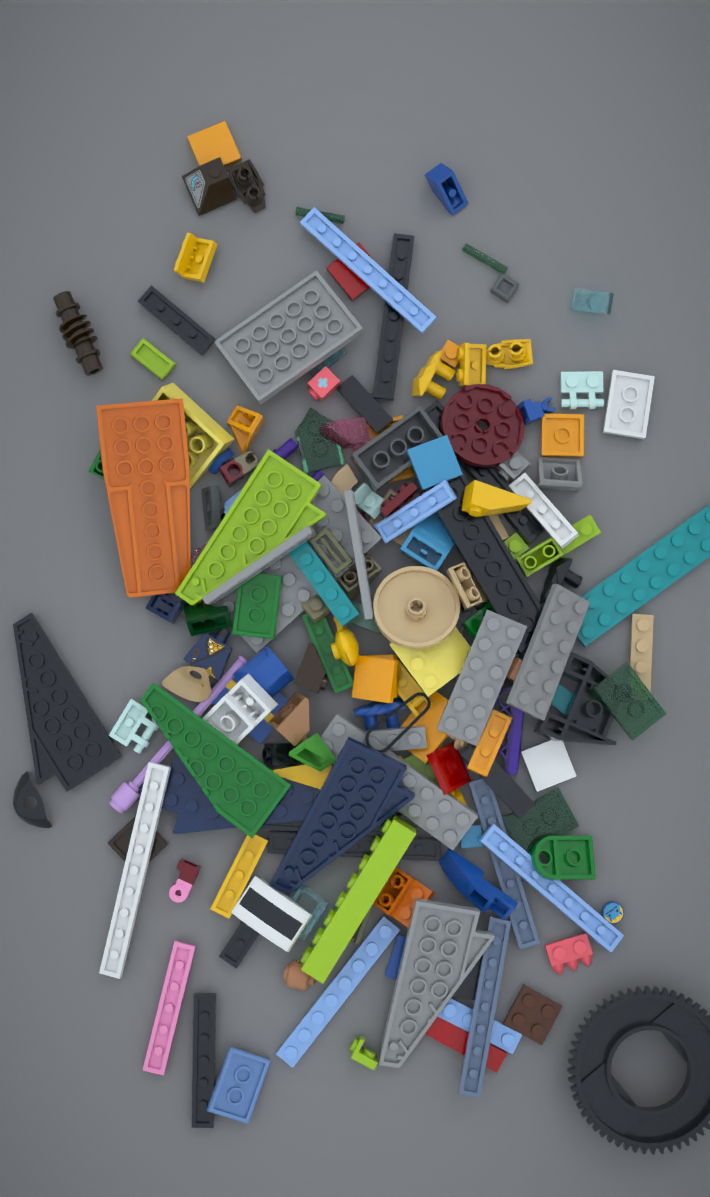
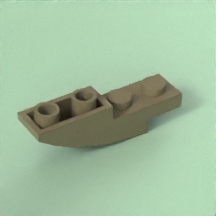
M368 554L365 556L370 585L382 572V568ZM355 563L340 577H336V581L351 601L361 593ZM316 594L302 604V609L314 623L329 613L333 615L319 594Z

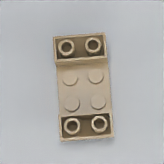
M460 563L446 571L465 610L487 601L466 563Z

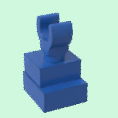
M546 398L542 403L540 401L532 403L531 399H528L517 405L523 414L524 424L528 425L539 421L545 416L544 413L550 414L555 411L556 407L549 408L547 406V403L553 398Z

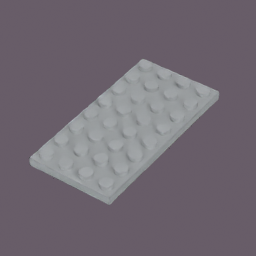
M324 475L318 480L323 486L311 504L328 515L312 527L315 529L316 535L327 527L353 562L336 575L310 542L312 538L308 542L336 579V577H340L356 562L345 497ZM357 511L365 555L382 537ZM325 534L323 537L333 548L336 554L340 557L343 563L346 562L347 560L340 553V551L330 540L327 534ZM317 540L316 542L336 568L340 566L321 540ZM289 553L260 572L283 576L276 636L304 611L302 604L318 594ZM237 589L213 604L216 607H228L232 625ZM240 635L256 653H259L273 640Z

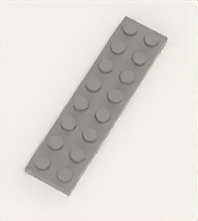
M339 713L336 714L321 735L322 740L335 756V759H337L348 736L367 745L365 740L366 733ZM369 735V743L374 749L382 750L386 748ZM387 750L383 754L407 765V770L398 785L415 793L414 799L398 811L451 850H454L479 814L450 793L444 795L439 785L392 751Z

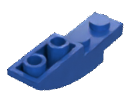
M448 848L439 864L452 884L483 913L489 908L506 920L516 908L518 902L483 879L482 876L485 873L483 870Z

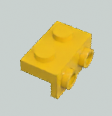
M187 232L178 259L175 262L174 271L184 279L204 283L218 244L213 240L197 238L192 233Z
M462 343L458 347L457 360H460V364L456 372V380L459 382L460 387L486 384L487 344Z

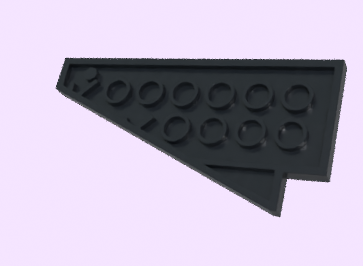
M30 613L14 623L13 628L36 782L39 785L56 774L64 789L68 792L120 759L122 755L33 613Z

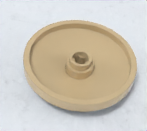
M409 566L392 572L381 582L374 596L373 614L376 625L389 641L406 649L422 650L442 643L451 635L459 619L460 601L455 587L443 574L428 567Z

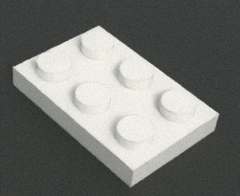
M618 370L612 371L603 433L638 439L646 438L655 376Z

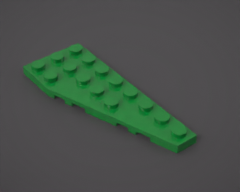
M152 683L141 698V702L202 788L204 794L213 804L215 810L248 836L254 838L292 785L158 685Z

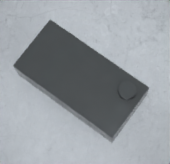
M420 405L351 454L350 460L372 490L376 492L412 466L407 454L408 449L443 435Z

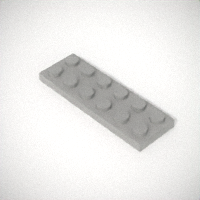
M552 584L506 701L507 704L538 720H545L590 604L589 601L558 584Z
M486 610L439 721L437 730L477 746L527 629L526 625Z

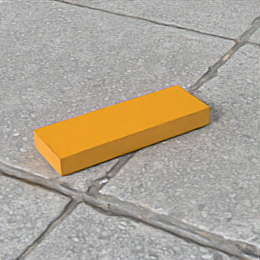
M494 709L492 710L468 764V770L487 777L512 717Z

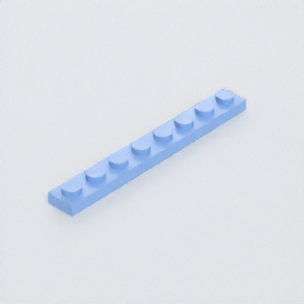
M315 207L300 221L302 227L421 334L437 320V317Z
M491 824L479 839V842L608 952L614 950L624 935L560 880H547L541 877L532 865L531 855L495 824Z
M384 915L381 917L276 1052L277 1056L292 1068L295 1066L400 931L399 927Z

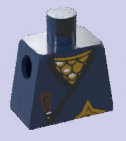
M224 628L219 629L214 637L205 633L183 660L195 667L204 668L210 676L220 680L232 652V648L225 645L231 633Z

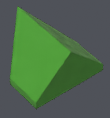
M315 733L288 753V756L320 772L336 761L335 756L318 733Z

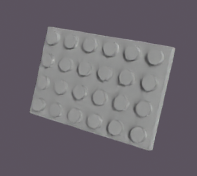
M316 270L218 338L214 343L261 405L363 334L364 329Z

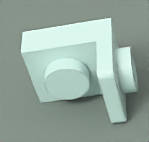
M363 483L354 492L356 505L371 518L375 519L380 514L382 509L380 505L385 499L373 492L366 483Z

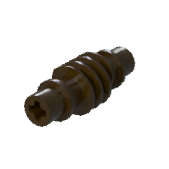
M70 291L55 295L53 300L57 307L56 315L63 321L59 326V331L63 333L62 338L66 341V347L75 349L78 356L76 361L82 365L87 376L103 370L99 359L101 353L93 345L98 338L97 336L89 337L94 333V329H86L91 325L90 321H83L87 315H80L78 311L80 305L75 303Z

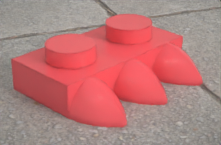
M586 932L545 944L550 965L559 975L563 973L564 963L571 970L576 971L579 958L586 966L590 967L593 952Z

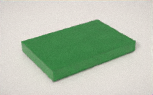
M259 573L237 588L232 634L275 639L282 575Z

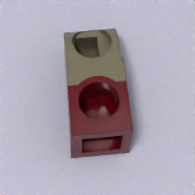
M250 450L221 466L219 472L228 486L232 487L239 480L252 473L260 463V460L254 451Z

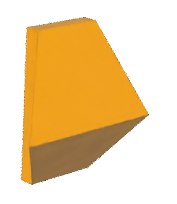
M237 405L226 423L231 428L241 454L248 451L265 420L261 414Z

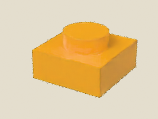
M447 340L441 350V362L455 369L460 360H457V349L460 346Z

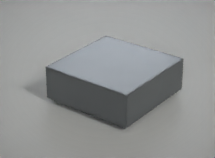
M502 273L490 292L508 303L520 284Z

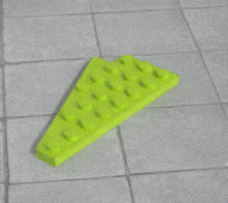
M268 449L175 594L190 605L195 606L203 600L204 596L296 533L324 519L328 514L311 504L323 485Z

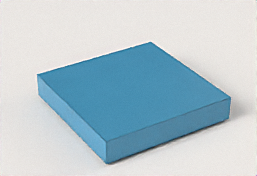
M447 435L407 450L422 491L434 487L444 480L449 481L463 475Z

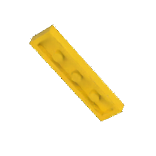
M257 834L254 838L246 836L210 908L211 910L230 919L231 912L238 903L269 840Z

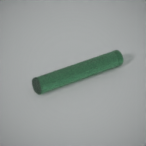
M297 207L295 215L305 217L311 209ZM319 211L330 222L344 224L345 215Z
M467 243L462 249L465 253L500 273L505 274L508 269L507 266Z

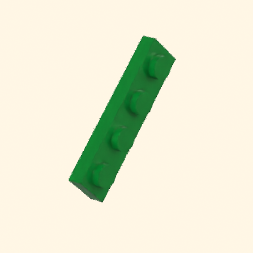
M307 614L301 615L335 694L353 687V680L346 664L341 659L335 660L331 644L335 643V638L326 617L314 623Z

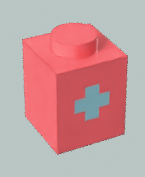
M325 366L307 383L309 388L307 392L313 399H319L323 402L340 385V380Z

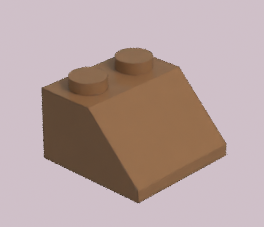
M298 691L268 722L293 746L305 741L308 736L307 733L310 731L309 699Z

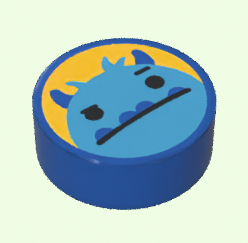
M607 902L602 907V917L610 924H617L624 917V909L617 902Z

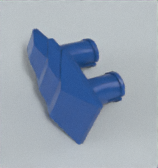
M394 698L393 703L373 701L353 710L354 716H362L366 730H369L377 723L376 715L385 714L386 716L404 701L402 698ZM397 712L386 720L387 729L400 727Z

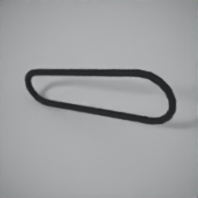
M421 692L408 698L367 731L365 737L367 746L373 748L368 739L372 730L415 697L424 696L428 703L427 707L386 748L377 751L384 753L389 750L429 710L431 705L430 698Z

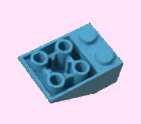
M435 512L415 525L399 552L423 567L438 571L454 543Z

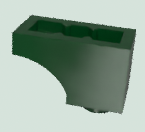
M204 600L195 606L189 603L184 604L186 623L191 636L233 626L227 606H211L205 604Z

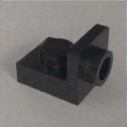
M265 743L262 751L264 764L296 765V759L288 756V753L296 748V746H293L291 743Z

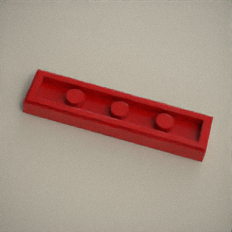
M437 1016L425 1035L465 1055L469 1032ZM490 1043L486 1067L497 1073L507 1052Z

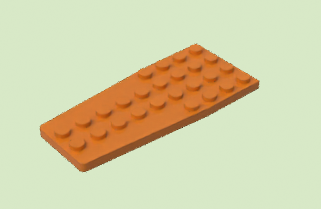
M183 398L97 405L96 413L102 470L126 594L132 598L176 593L191 569L189 455Z

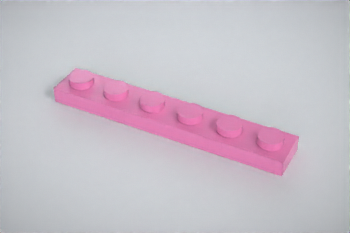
M177 940L174 941L143 1071L163 1076L165 1074L196 945Z

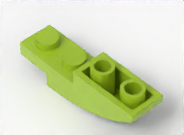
M591 514L572 525L579 536L563 549L551 537L516 558L526 576H530L602 533Z

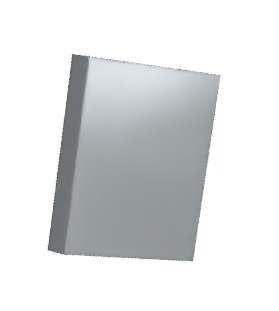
M538 456L536 486L541 490L578 492L583 486L580 459Z

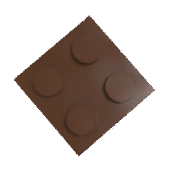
M523 984L503 1024L543 1045L562 1005Z

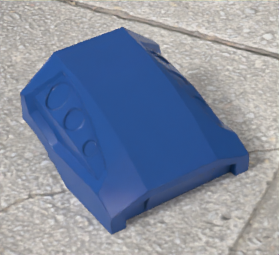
M268 646L233 674L240 681L249 673L271 697H274L294 680L288 669Z

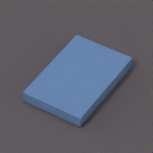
M229 1046L207 1111L249 1124L271 1060Z

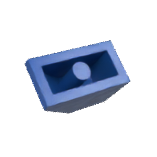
M440 163L425 174L433 193L451 215H454L469 204L452 169Z

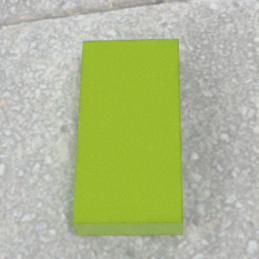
M144 338L130 353L133 358L162 381L165 380L176 366V363Z

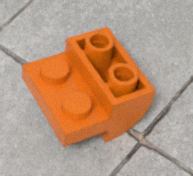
M395 867L373 904L408 928L415 898L431 900L435 892L413 876Z

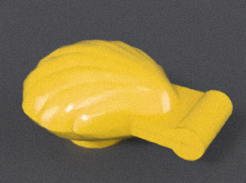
M334 616L333 620L337 626L335 643L331 644L335 660L341 659L348 666L352 667L359 657L358 642L354 633L346 625L341 626Z

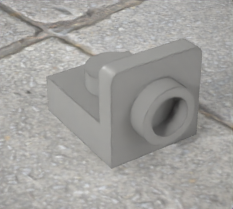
M516 451L511 458L498 465V474L505 481L513 482L530 463Z

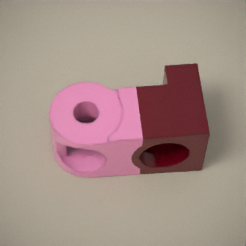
M183 858L179 860L176 869L181 870L178 880L169 890V897L177 903L183 902L188 897L201 869V866Z

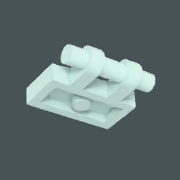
M603 371L560 373V394H569V399H561V407H569V409H576L577 407H588V409L604 407V399L595 398V394L603 393ZM576 394H587L588 399H577Z
M130 699L109 736L127 747L132 740L137 742L133 750L141 754L143 749L148 747L149 739L154 731L159 729V726L153 718L152 720L146 718L149 712L145 706ZM143 723L147 728L142 736H139L136 732Z

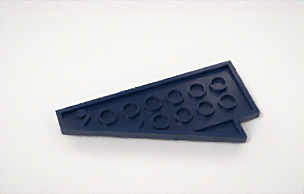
M348 736L270 881V886L288 895L413 800L415 793L398 785L407 770V765Z
M175 753L162 804V809L178 813L173 834L237 828L215 810L195 778L191 775L178 754ZM283 778L292 786L263 825L304 820L320 789Z

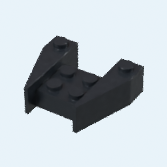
M571 652L562 675L578 682L566 714L564 718L547 712L545 720H538L533 732L554 741L616 745V741L606 736L620 702L632 703L634 699L591 660Z

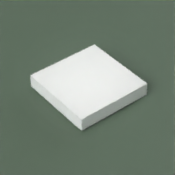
M549 740L520 751L536 792L576 777L563 741Z

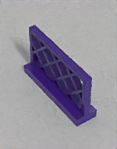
M502 687L499 695L504 691L510 692L512 688ZM497 697L498 703L503 708L499 712L506 711L512 717L509 732L505 734L508 742L503 748H499L497 755L500 753L504 757V770L507 774L518 775L524 712L509 704L504 706ZM510 706H511V714H510V712L507 710V708L510 707ZM507 748L505 756V754L502 751Z

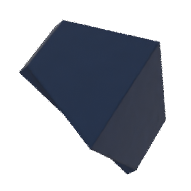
M175 593L153 595L146 609L175 624L184 608V604L187 602Z

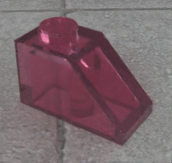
M365 416L328 422L319 428L321 434L344 449L352 448L355 451L371 440Z

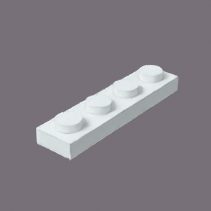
M526 473L508 485L515 494L532 499L531 504L526 508L562 549L579 536L578 532Z

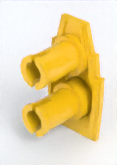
M531 339L503 340L501 343L491 345L486 350V365H492L494 368H504V370L533 365Z
M441 350L434 352L430 356L426 365L421 368L419 374L413 379V397L423 396L425 391L438 400L444 396L446 388L438 385L431 379L436 373L450 381L455 374V369L441 362Z

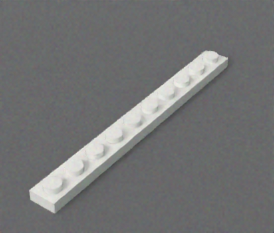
M154 762L148 763L99 971L100 974L118 979L123 975L170 775V766Z

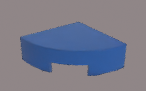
M227 449L216 457L208 470L212 474H216L226 461L229 462L234 453Z

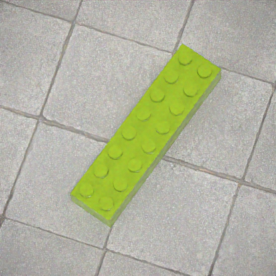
M395 814L392 819L389 817L384 822L381 837L377 835L374 838L369 849L371 853L369 855L365 853L359 863L358 869L360 870L358 874L355 872L352 874L347 882L346 887L348 890L346 892L342 890L336 900V909H331L323 923L325 927H319L312 941L314 945L312 947L308 945L300 960L303 963L301 967L303 972L322 984L325 982L415 837L417 829L415 826Z

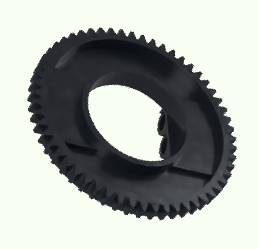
M636 986L635 992L627 988V994L620 990L618 997L611 994L610 1001L604 998L603 1006L596 1004L597 1011L590 1010L591 1017L583 1018L586 1024H579L578 1027L581 1029V1032H575L574 1034L578 1039L577 1041H571L575 1049L569 1050L573 1058L568 1059V1063L573 1066L567 1068V1071L573 1075L568 1077L570 1083H575L570 1086L572 1092H576L573 1095V1099L579 1101L576 1106L578 1109H583L580 1113L583 1117L588 1116L586 1121L589 1125L594 1123L592 1128L595 1132L600 1129L599 1134L602 1138L607 1135L606 1139L609 1143L615 1139L617 1147L623 1143L625 1150H628L631 1146L634 1153L640 1147L643 1154H646L648 1148L652 1155H655L656 1148H658L661 1154H664L665 1147L670 1152H673V1145H676L679 1150L681 1149V1142L689 1146L690 1137L696 1142V1133L704 1136L702 1128L705 1127L710 1130L708 1123L710 1121V1015L706 1016L707 1011L704 1008L699 1010L701 1005L697 1002L692 1005L693 1000L690 997L685 1000V995L680 993L677 996L675 990H671L668 994V989L665 987L660 992L657 986H654L652 991L649 986H645L644 991L639 986ZM645 1030L662 1032L687 1062L686 1079L681 1090L673 1099L656 1107L637 1106L611 1075L612 1059L619 1045L632 1034Z

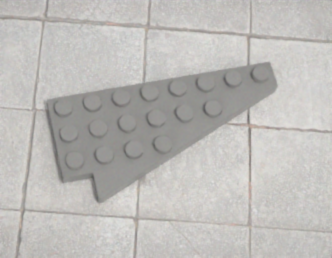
M415 898L378 1056V1065L394 1068L402 1066L494 940L495 935L493 932L476 930L480 915L479 909Z

